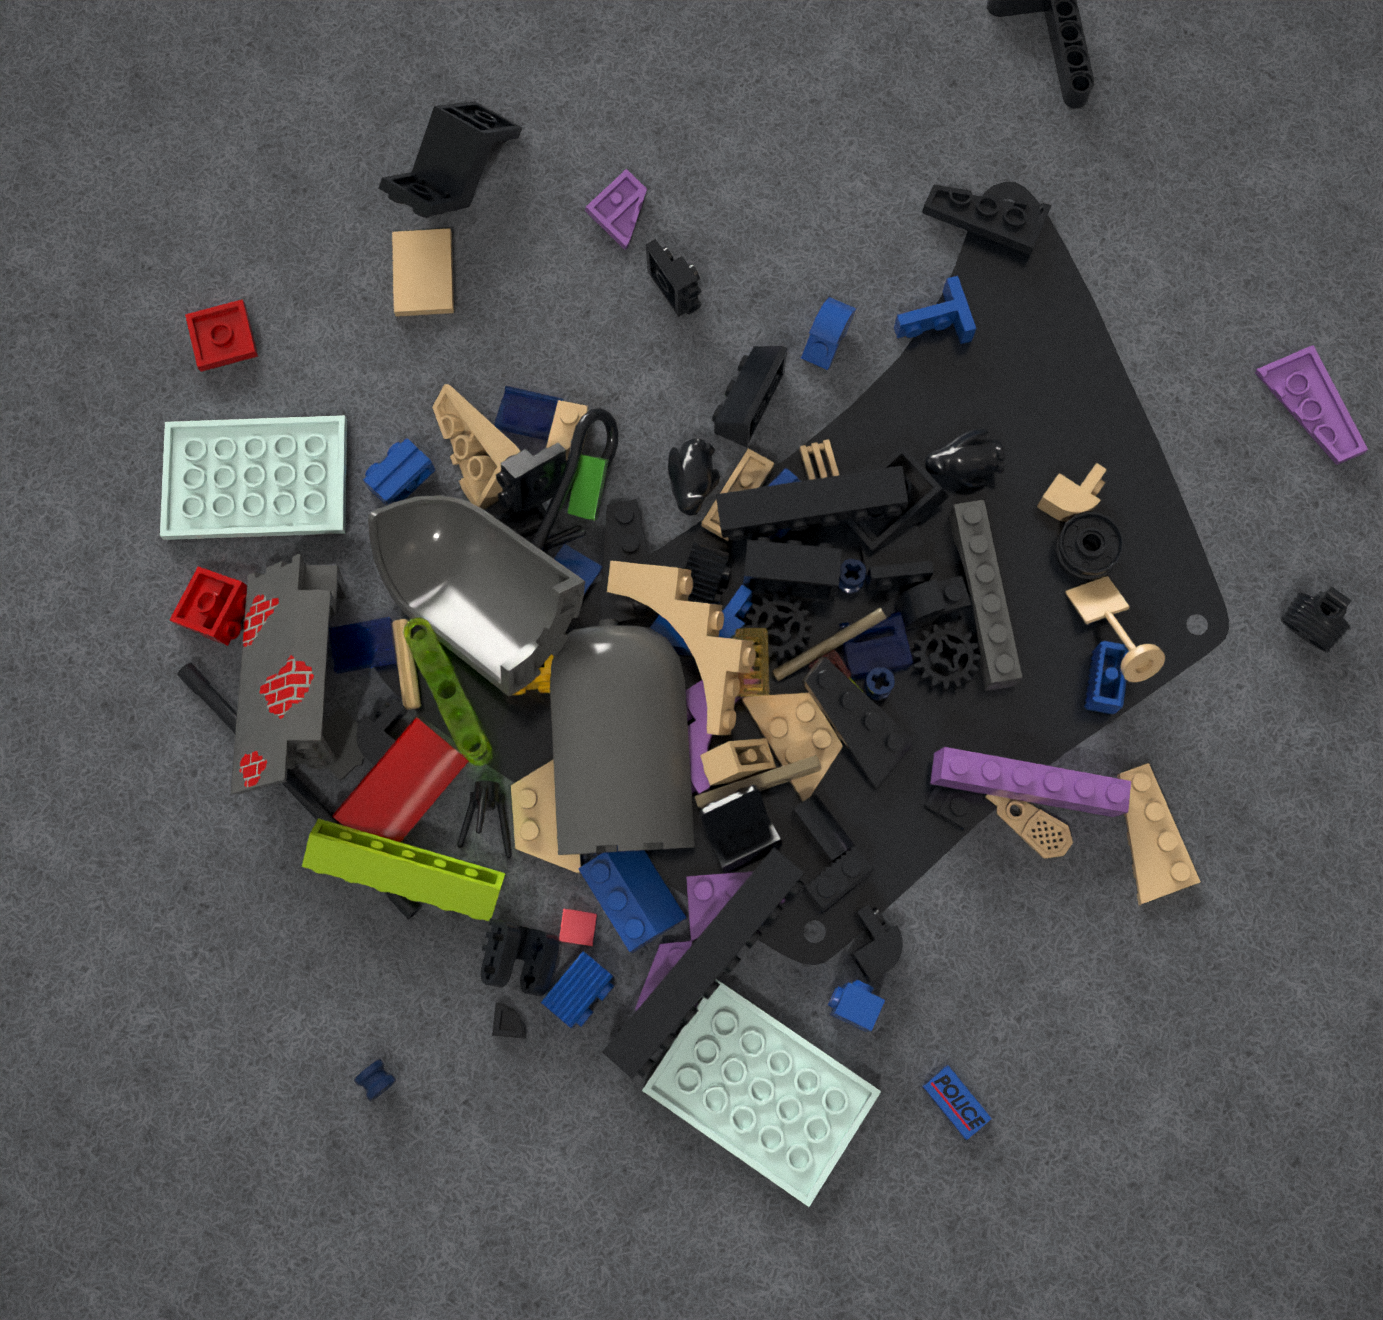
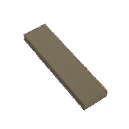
M815 755L696 795V803L699 808L703 809L709 803L720 801L741 788L757 785L759 790L762 791L819 772L822 767L819 758Z

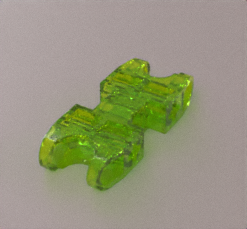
M423 618L411 619L404 627V638L436 700L438 709L458 750L474 766L487 764L493 755L492 746L442 643L438 640L427 620ZM424 625L427 628V631L425 629L417 631L411 639L410 630L412 627ZM448 686L456 687L454 696L449 699L441 698L444 688ZM481 743L477 751L470 752L474 744ZM487 749V754L483 759L474 760L475 758H478L481 755H483Z

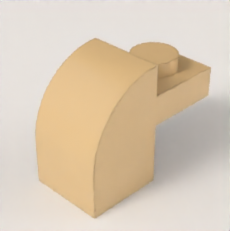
M1096 463L1081 486L1059 473L1037 507L1053 518L1064 522L1069 521L1077 514L1093 512L1101 501L1096 495L1105 484L1101 477L1107 469Z

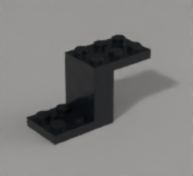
M476 101L434 106L412 172L382 177L378 189L387 193L390 200L400 204L405 203L413 208L412 211L416 215L424 218L468 208L471 205L492 144L494 142H507V140L518 139L522 127Z

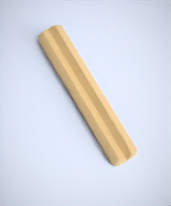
M407 619L395 620L392 623L402 702L407 710L417 709L421 706L410 623Z

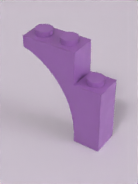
M752 668L750 673H738L740 690L738 696L735 697V703L759 687L760 679ZM703 680L686 690L687 722L693 721L692 724L688 725L691 791L697 795L710 791L709 781L704 773V766L700 755L708 752L713 734H707V702Z

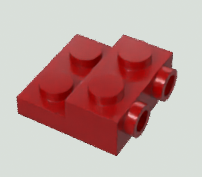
M198 566L169 621L199 633L205 638L228 646L230 641L236 639L241 632L240 622L245 614L247 585L239 580Z

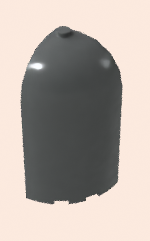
M441 495L416 496L391 503L369 514V538L374 562L383 584L395 603L409 618L510 697L531 683L541 674L539 668L552 654L556 657L569 637L565 632L572 617L578 618L582 606L585 581L482 508L463 499Z
M604 619L599 621V626L572 630L567 634L569 637L556 657H553L550 678L558 855L617 852V845L618 851L695 847L686 690L679 655L669 640L649 627L618 625L617 619Z

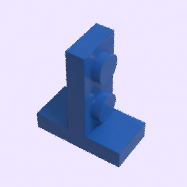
M955 276L946 279L943 289L946 302L897 315L894 325L897 338L904 336L913 338L922 334L923 331L930 329L943 330L953 323L960 344L971 342L976 326L959 277Z

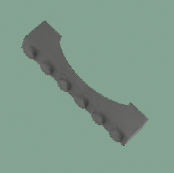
M984 500L954 504L948 517L954 545L957 546L971 596L979 655H981L979 664L985 691L1014 687L1023 677Z

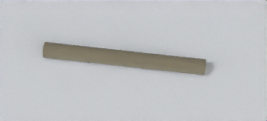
M880 607L773 670L775 677L780 681L885 620L887 617Z

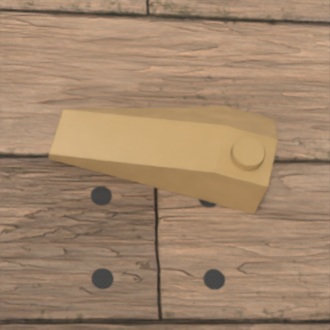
M444 384L432 408L443 438L450 439L454 453L450 457L453 465L459 464L464 478L459 482L463 492L472 504L484 510L499 501L497 494L502 492V487L496 479V474L501 472L500 463L509 456L516 455L520 450L449 384Z

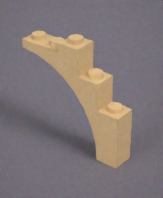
M610 561L607 592L627 596L649 606L674 627L684 639L695 658L704 683L707 702V734L731 735V729L734 728L736 723V712L734 711L735 697L738 696L740 690L738 673H750L756 658V652L753 648L754 641L719 637V631L724 624L722 605L688 601V596L693 588L691 570Z

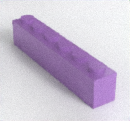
M944 747L934 753L930 783L1110 817L1128 813L1131 781L948 747Z

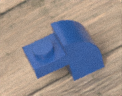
M829 297L821 306L813 322L801 359L828 370L831 367L841 340L847 334L856 308Z

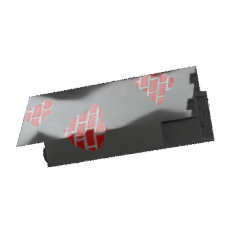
M301 554L292 557V563L288 565L285 562H279L267 567L266 574L255 572L248 575L231 794H242L286 782L287 769L295 768V764H307V767L312 769H325L327 765H336V757L322 734L330 615H336V600L346 599V584L338 565H305Z

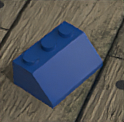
M617 845V852L602 853L578 868L631 953L636 952L687 919L644 850L618 851Z

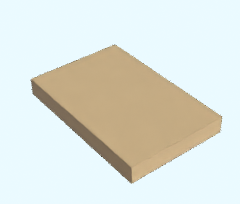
M451 229L392 232L395 316L454 313Z

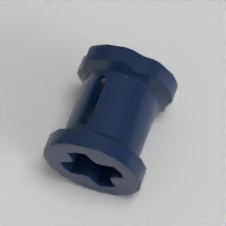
M848 559L840 566L838 587L845 593H856L863 586L866 567L860 560ZM847 572H848L850 575L856 574V575H857L856 580H855L853 577H850V578L847 579V578H846Z
M884 667L872 669L864 683L866 695L874 701L886 699L894 687V675ZM878 679L884 681L880 690L874 687Z

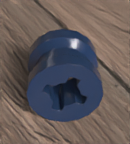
M381 1059L372 1063L354 1079L357 1086H363L366 1090V1097L369 1101L379 1097L396 1082V1078L391 1074H387L384 1070L385 1064Z

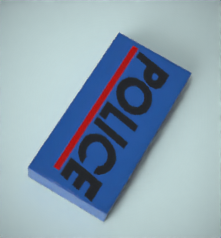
M948 1065L922 1086L965 1140H968L992 1119Z

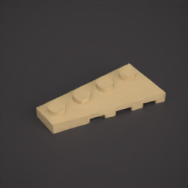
M1147 763L1118 774V779L1131 781L1128 813L1124 814L1128 830V845L1131 848L1133 860V875L1136 879L1138 891V905L1200 883V879L1150 764Z

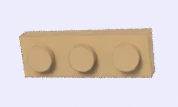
M748 448L721 493L762 487L774 468V462ZM716 500L702 521V527L722 538Z

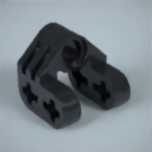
M490 918L488 925L492 926L491 932H486L485 938H488L487 945L483 944L482 951H485L481 967L482 982L489 986L504 987L510 980L515 959L524 961L520 977L522 992L534 996H543L549 989L559 951L557 935Z

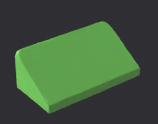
M581 454L574 476L568 514L594 521L598 519L608 459Z

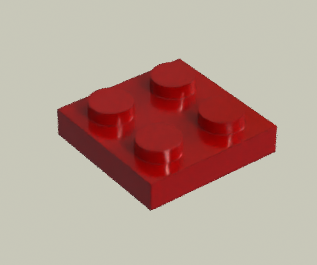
M243 299L185 314L197 368L200 372L258 357L246 304Z

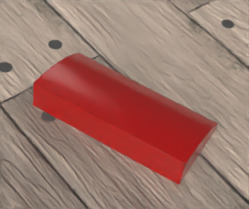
M416 717L332 817L343 826L401 842L469 761Z

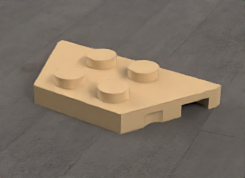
M810 693L748 696L743 698L742 703L763 738L767 739L769 748L781 767L815 755L819 758L822 767L821 771L790 781L801 801L803 802L808 799L843 747L825 715H823Z
M551 760L511 785L515 849L572 872L581 873L578 869L582 866L581 854L558 855L554 761Z

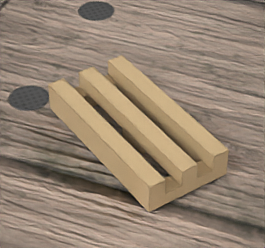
M829 439L824 440L820 444L817 442L812 443L808 447L806 445L800 446L799 451L808 480L815 479L809 454L812 453L815 457L820 478L827 477L820 451L825 452L831 476L839 475Z

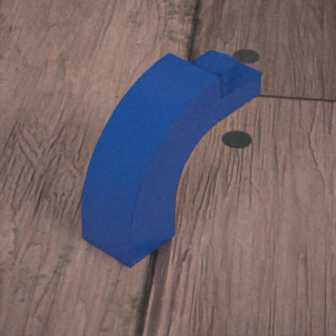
M741 585L722 611L724 614V624L719 631V637L738 639L744 632L745 623L738 618L740 616L744 619L753 605L751 602L752 591L744 585ZM659 615L650 628L666 637L677 654L693 656L680 634L665 618Z

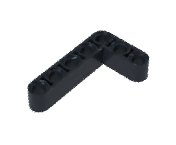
M988 0L987 9L989 13L996 17L1037 12L1045 13L1064 103L1073 109L1085 106L1094 87V77L1077 0Z

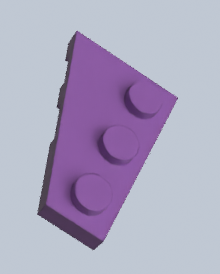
M753 872L686 876L691 941L697 940Z

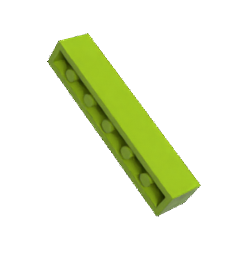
M319 818L309 834L302 867L311 869L318 874L332 875L342 878L349 883H359L373 887L380 892H390L406 897L411 901H421L437 906L445 911L451 910L468 915L476 920L489 921L493 916L505 876L503 872Z

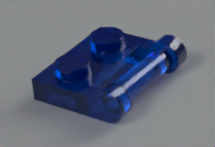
M900 612L890 613V617L859 634L863 635L893 629L895 635L854 643L852 638L843 643L851 678L867 675L872 669L877 667L892 670L912 666L913 660ZM849 622L839 624V631L850 626Z

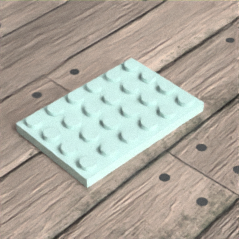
M345 415L165 422L160 537L163 540L345 534L347 419Z
M716 979L720 986L708 1000L704 997L697 1006L699 1011L683 1027L642 1091L809 1207L881 1091Z

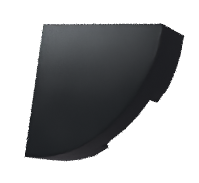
M496 1002L492 1036L526 1039V1030L523 1025L524 1023L521 1021L522 1019H520L521 1017H519L520 1015L513 1008L511 1009L505 1004Z

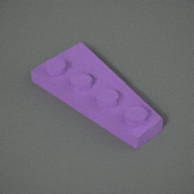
M1314 345L1256 370L1255 374L1336 465L1367 452L1368 448Z

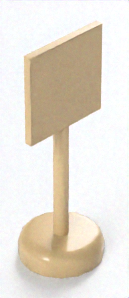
M1108 576L1065 591V594L1086 624L1106 617L1129 650L1120 665L1121 673L1129 682L1144 681L1161 669L1165 661L1163 651L1154 644H1143L1136 647L1115 618L1114 614L1129 609V605Z

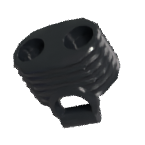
M1332 586L1325 592L1320 591L1314 597L1300 592L1297 593V597L1291 602V606L1287 607L1288 610L1281 617V622L1312 646L1323 652H1330V649L1334 648V644L1338 643V640L1342 639V635H1345L1346 631L1350 629V625L1343 617L1351 600ZM1320 607L1330 612L1329 616L1323 614Z

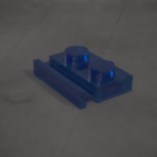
M505 386L504 397L501 400L494 426L498 430L548 441L558 400H564L554 396Z
M390 617L329 628L332 657L335 663L334 671L340 674L397 663L392 627L393 620Z

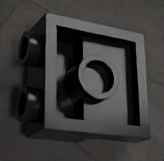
M656 239L647 243V271L677 316L680 317L685 313L692 314L701 307V302L698 299L701 289L698 286L700 276L693 264L688 265L682 256L674 260L669 249L666 246L662 248Z
M559 442L549 448L542 449L535 456H532L527 449H524L516 455L509 456L500 463L501 472L496 474V479L502 487V492L497 494L502 507L506 510L509 509L518 518L553 497L566 465V449Z

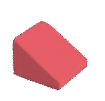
M563 909L559 941L561 943L593 947L597 914Z

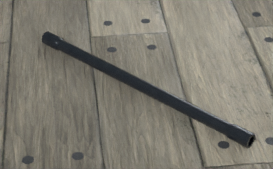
M192 663L184 665L179 670L178 677L235 734L237 712L220 696L207 678ZM287 769V779L282 784L316 820L319 818L342 825L332 817L333 814L292 770ZM385 892L389 900L408 920L422 908L419 902Z

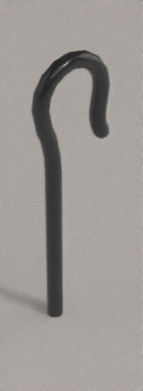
M602 408L589 410L580 418L575 426L564 471L532 542L533 545L542 551L576 474L586 432L595 421H602L606 428L607 441L600 458L609 460L607 469L615 457L619 437L617 423L611 413Z

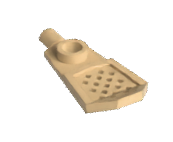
M988 794L985 796V798L997 806L996 814L1043 859L1064 856L1073 844L1069 826L1041 809L1032 806L1026 801ZM1012 805L1019 807L1020 815L1018 817L1011 815L1010 807Z

